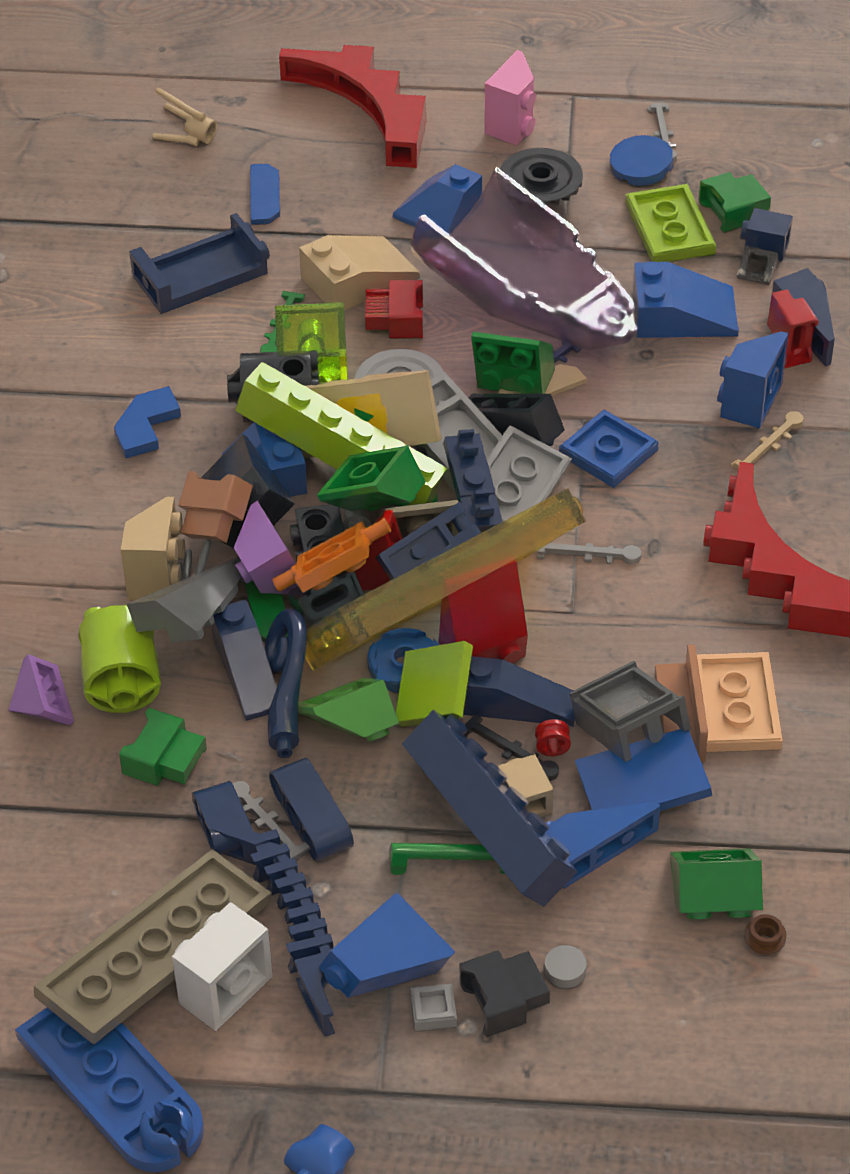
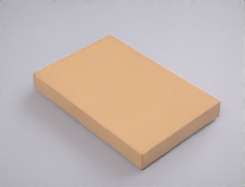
M769 652L697 655L708 727L706 752L782 749L783 740Z

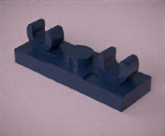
M474 429L459 430L456 436H446L443 446L458 502L461 501L467 510L464 512L471 525L474 523L477 525L481 533L501 531L503 521L480 433L474 434Z

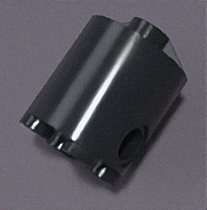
M317 350L240 353V367L232 375H227L228 402L238 403L245 380L261 362L303 386L319 385ZM243 416V422H244V423H245V422H253L252 420H250V419H248L247 417Z

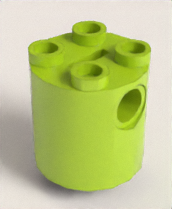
M127 604L112 605L104 608L92 607L86 610L83 614L84 620L79 625L78 639L81 644L83 692L87 701L95 708L110 713H127L139 710L152 703L159 694L161 686L158 655L153 641L154 630L137 632Z

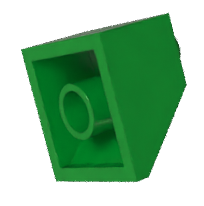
M406 445L349 455L320 490L317 497L321 502L349 511L362 509L374 511L382 506L394 504L405 506L415 500L416 494L426 481L409 446Z
M751 849L670 852L676 907L680 913H686L687 918L708 919L711 918V912L727 911L728 917L744 918L751 917L752 910H763L762 860Z

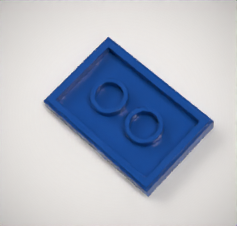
M678 729L665 733L657 743L644 739L629 744L632 759L627 762L610 750L575 760L576 769L591 810L656 801L660 805V811L712 796L710 783L689 730L684 732Z

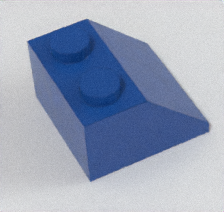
M781 331L739 343L730 357H724L720 368V377H724V382H722L717 396V402L722 403L721 418L761 428L783 383L788 333Z
M253 422L242 434L248 437L290 497L307 494L306 463L301 449ZM235 441L222 453V455L235 443Z

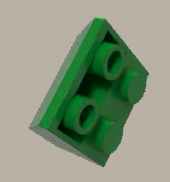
M480 332L472 333L471 339L477 388L494 391L503 389L520 394H545L555 371L552 344L539 340Z

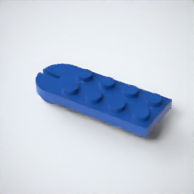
M45 1008L15 1029L16 1037L132 1166L148 1172L166 1171L181 1164L179 1149L189 1158L199 1148L203 1139L204 1126L198 1104L122 1022L95 1044H92L49 1008Z

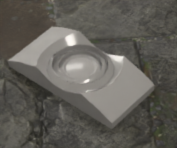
M443 372L431 379L442 440L414 445L413 447L425 448L429 458L447 468L444 479L449 488L455 492L443 446L444 438L446 436L458 435L459 430L474 429V434L480 433L487 460L502 435L453 380Z

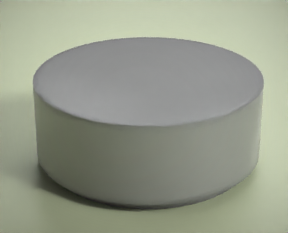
M563 945L549 951L545 958V976L551 984L559 988H573L584 980L587 961L579 949Z

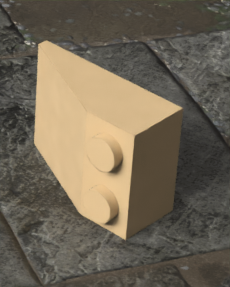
M327 235L299 247L301 278L335 314L365 302L366 289H389V280H414L420 277V272L384 236Z

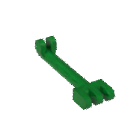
M391 843L389 847L390 872L393 875H403L406 872L408 859L495 861L482 844ZM499 866L500 874H505V872Z

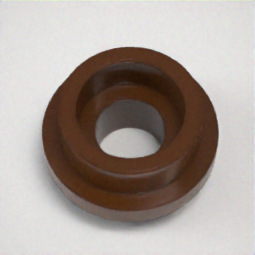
M762 914L756 916L748 923L744 937L746 944L751 950L759 954L770 955L779 952L784 947L787 934L778 918ZM765 935V936H768V937H770V938H763V937H760V936Z

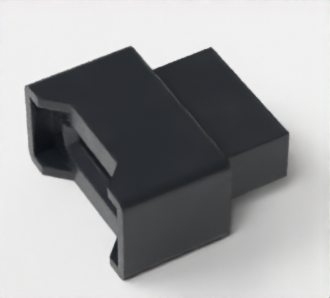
M346 570L333 576V581L320 590L314 591L311 588L302 593L299 586L289 590L287 594L293 609L299 611L303 615L306 625L312 628L331 615L365 600V595L355 573H347Z
M497 950L459 963L460 985L464 992L475 995L486 1017V1023L483 1028L486 1037L526 1024L527 1011L550 1003V990L529 951L503 959L500 951Z

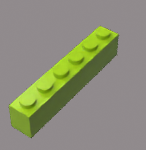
M263 362L245 380L235 409L241 415L337 470L349 455L406 446L400 440ZM409 447L426 482L416 494L415 500L405 506L431 503L437 494L447 468Z

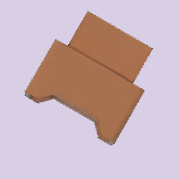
M188 471L178 505L187 511L181 533L191 539H210L227 543L233 520L243 521L253 485L235 475L227 474L220 481L205 480L199 477L196 472Z

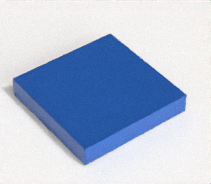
M603 409L561 444L559 452L572 458L571 463L615 488L658 451L659 441Z

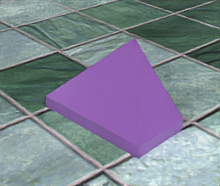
M28 654L23 659L8 711L70 726L74 722V718L58 665Z

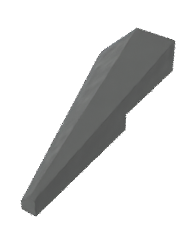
M239 556L128 603L127 607L136 631L166 629L171 643L200 640L204 636L202 627L213 625L215 622L213 615L223 612L239 591L237 582H245L235 564L241 561Z

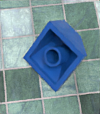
M454 164L428 178L393 212V218L447 241L482 206V175Z

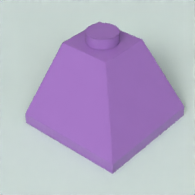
M256 501L249 508L234 546L236 553L241 559L235 566L246 584L253 580L260 593L288 594L289 590L298 586L297 583L279 592L272 579L290 570L291 566L295 565V562L260 504Z

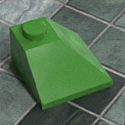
M359 678L298 703V714L349 735L366 737L367 741H373L388 735V728L399 724L383 679Z

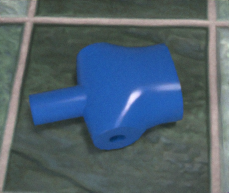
M320 1124L306 1138L291 1145L285 1155L284 1164L296 1174H344V1168L349 1159L355 1154V1149L351 1141L330 1126Z

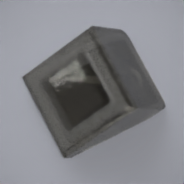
M745 246L737 278L770 285L779 262L778 253Z

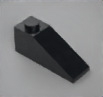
M473 393L468 397L502 436L510 425L551 447L554 444V440L565 431L551 394Z

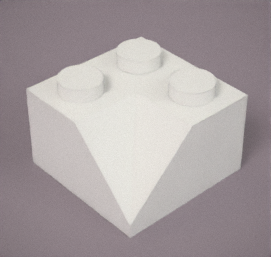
M231 902L219 913L212 914L205 922L204 927L191 939L184 940L172 956L179 1004L214 1031H217L273 977L268 928Z

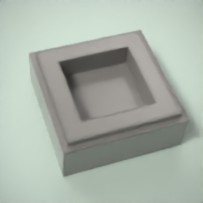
M452 983L410 988L415 1031L457 1027Z

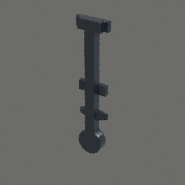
M474 715L465 724V727L468 729L464 734L466 737L471 732L478 734L503 749L502 757L507 760L512 756L524 758L535 754L548 780L552 781L558 777L559 766L556 762L551 760L542 761L538 758V753L531 754L520 748L522 746L521 742L515 740L512 743L480 724L483 718L478 715Z

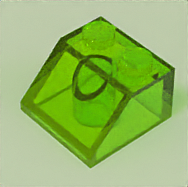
M344 302L276 305L277 352L317 350L319 383L347 380Z

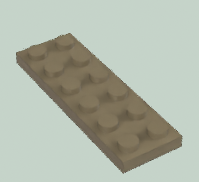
M211 849L35 984L34 997L92 1044H95L175 980L172 956L177 947L184 940L191 939L197 934L212 914L219 913L231 902L253 918L271 903V892L215 850Z

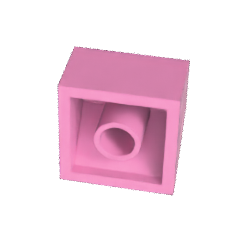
M517 50L485 83V134L516 146L526 136H529L535 127V118H533V105L536 100L534 77L522 51Z

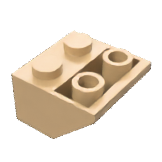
M165 497L125 522L120 550L128 600H137L181 581V565L178 564V559H184L185 538L179 537L182 529V512H176L174 497Z

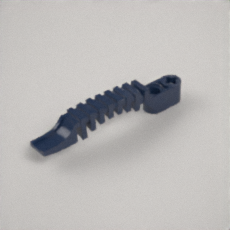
M231 781L192 792L196 815L210 848L220 855L224 854L255 865L254 880L258 883L269 880L266 889L271 892V896L279 893L277 900L279 910L287 908L284 918L287 924L292 923L288 928L293 942L286 944L288 952L291 954L288 964L290 973L298 972L299 977L296 978V982L301 996L324 1037L335 1034L329 1018L334 1016L333 1011L324 993L328 981L324 973L318 968L328 953L334 948L331 934L327 932L325 918H321L318 902L314 903L311 887L306 888V879L303 872L298 873V865L295 858L290 859V850L287 844H280V836L277 829L262 834L253 831Z

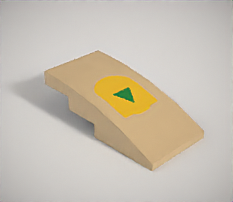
M429 370L372 374L360 379L334 380L322 385L306 386L408 446L442 440ZM301 449L304 458H315Z

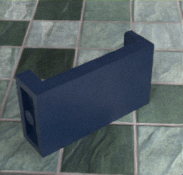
M237 213L230 215L231 228L229 230L150 259L142 247L129 251L132 276L158 311L163 314L268 274L267 259L270 258V253L266 243L263 240L259 241L254 235L251 225L248 222H244Z

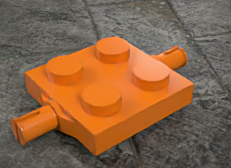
M385 518L367 528L363 522H360L297 556V563L291 566L290 570L277 577H273V583L279 592L297 583L302 593L311 588L314 591L320 590L333 581V576L346 570L347 573H350L362 567L369 557V545L378 538L391 533V528Z

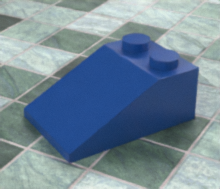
M634 262L633 304L637 338L738 336L733 286L669 262Z

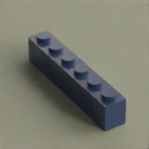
M432 710L401 744L521 894L544 907L578 872L567 859L571 855L570 851L556 838L550 839L546 834L550 829L549 826L534 812L529 813L525 809L528 801L515 788H508L504 782L508 777L499 767L492 762L489 764L484 758L487 756V752L474 739H467L464 735L468 731L465 725L452 714L446 718Z

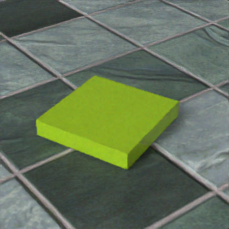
M466 641L405 651L396 708L398 725L402 727L419 725L432 710L446 718L450 714L457 719L463 717L473 645Z

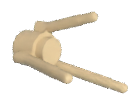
M161 88L155 89L158 95L175 105L172 106L165 103L163 105L165 109L186 119L184 130L188 133V136L153 133V139L188 143L195 147L198 146L200 141L208 144L213 140L217 130L216 120L206 117L205 113L193 109Z

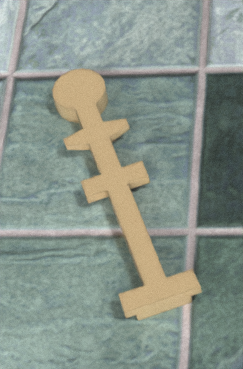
M795 411L787 413L784 424L780 427H773L774 433L768 438L763 436L759 439V442L762 444L745 460L741 461L738 459L732 462L731 467L738 470L740 462L755 463L769 449L778 451L781 445L777 442L782 437L789 440L792 438L788 432L791 429H798L803 425V415Z

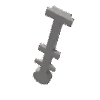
M666 103L650 104V106H647L648 113L656 112L659 131H654V137L661 138L671 148H675L676 144L669 143L668 138L673 137V130L667 131L663 112H669V105H666ZM672 149L674 163L677 158V153L675 150Z
M539 538L537 559H544L545 553L585 556V562H592V557H602L607 559V564H611L614 558L623 559L628 564H636L641 560V550L634 545L619 549L613 548V546L608 548L594 547L592 543H586V546L546 543V539Z
M237 781L233 783L240 801L245 804L243 807L244 811H251L258 820L254 821V824L258 829L263 826L268 831L277 829L280 836V844L286 843L290 850V859L295 858L297 860L307 854L310 846L306 842L296 846L273 821L278 818V814L274 810L267 814L261 808L260 804L264 801L262 796L253 799L250 796V787L246 782Z

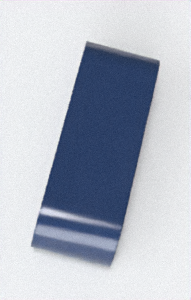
M305 757L269 772L270 784L278 802L302 842H306L310 846L308 852L315 862L354 846L352 832L346 819L308 758Z

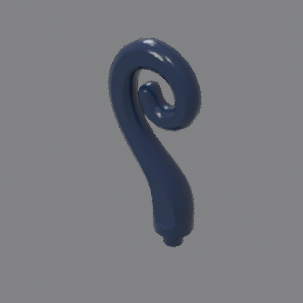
M284 609L276 616L267 634L264 648L272 674H282L268 717L269 746L277 750V756L280 758L291 757L293 754L292 749L299 743L298 701L306 653L307 630L303 615L295 609Z

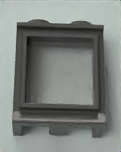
M635 661L569 693L576 724L625 762L632 759L627 732L642 725L644 737L652 743H657L663 737L660 721L661 715H665L676 723L678 728L684 732L691 729L685 697L683 695L677 696L637 667Z

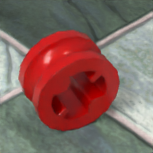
M555 719L539 723L535 728L537 751L542 755L552 757L566 753L571 747L568 724Z

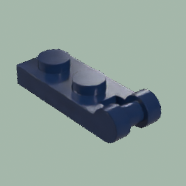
M461 501L375 557L395 588L409 581L481 533L475 523L471 525L464 512L467 510ZM449 522H452L459 532L454 537L446 526Z

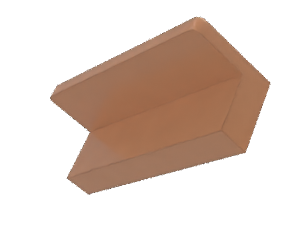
M691 644L687 645L686 663L655 664L654 675L655 680L677 696L683 695L685 697L691 726L689 732L701 762H705L708 727L696 645ZM665 715L660 716L663 734L680 729L676 723Z

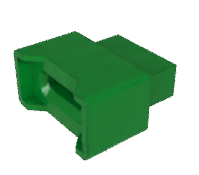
M730 172L700 180L699 203L702 207L712 209L722 222L720 230L723 233L741 228L744 220L750 221L754 208L770 210L771 196L752 174L735 179Z
M148 708L145 712L148 722L135 743L123 746L120 751L119 757L122 774L156 786L160 784L163 777L186 784L188 776L202 753H205L207 750L206 737L186 731L184 719Z

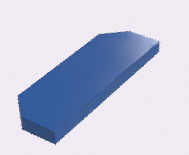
M250 164L251 225L270 224L280 217L279 170L270 164Z

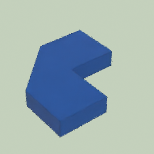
M169 386L136 395L114 426L115 437L125 458L159 449L158 439L151 425L181 417L180 407Z

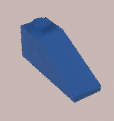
M656 801L581 811L565 814L554 822H547L546 824L550 829L546 834L550 839L554 837L570 851L571 855L567 859L578 871L563 888L565 889L658 831L660 805Z

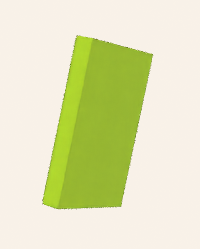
M688 184L626 194L625 204L651 262H670L716 254L715 241Z

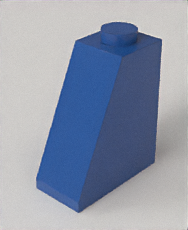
M396 892L328 953L318 968L324 973L326 980L332 987L341 990L349 998L436 974L448 962L455 951Z

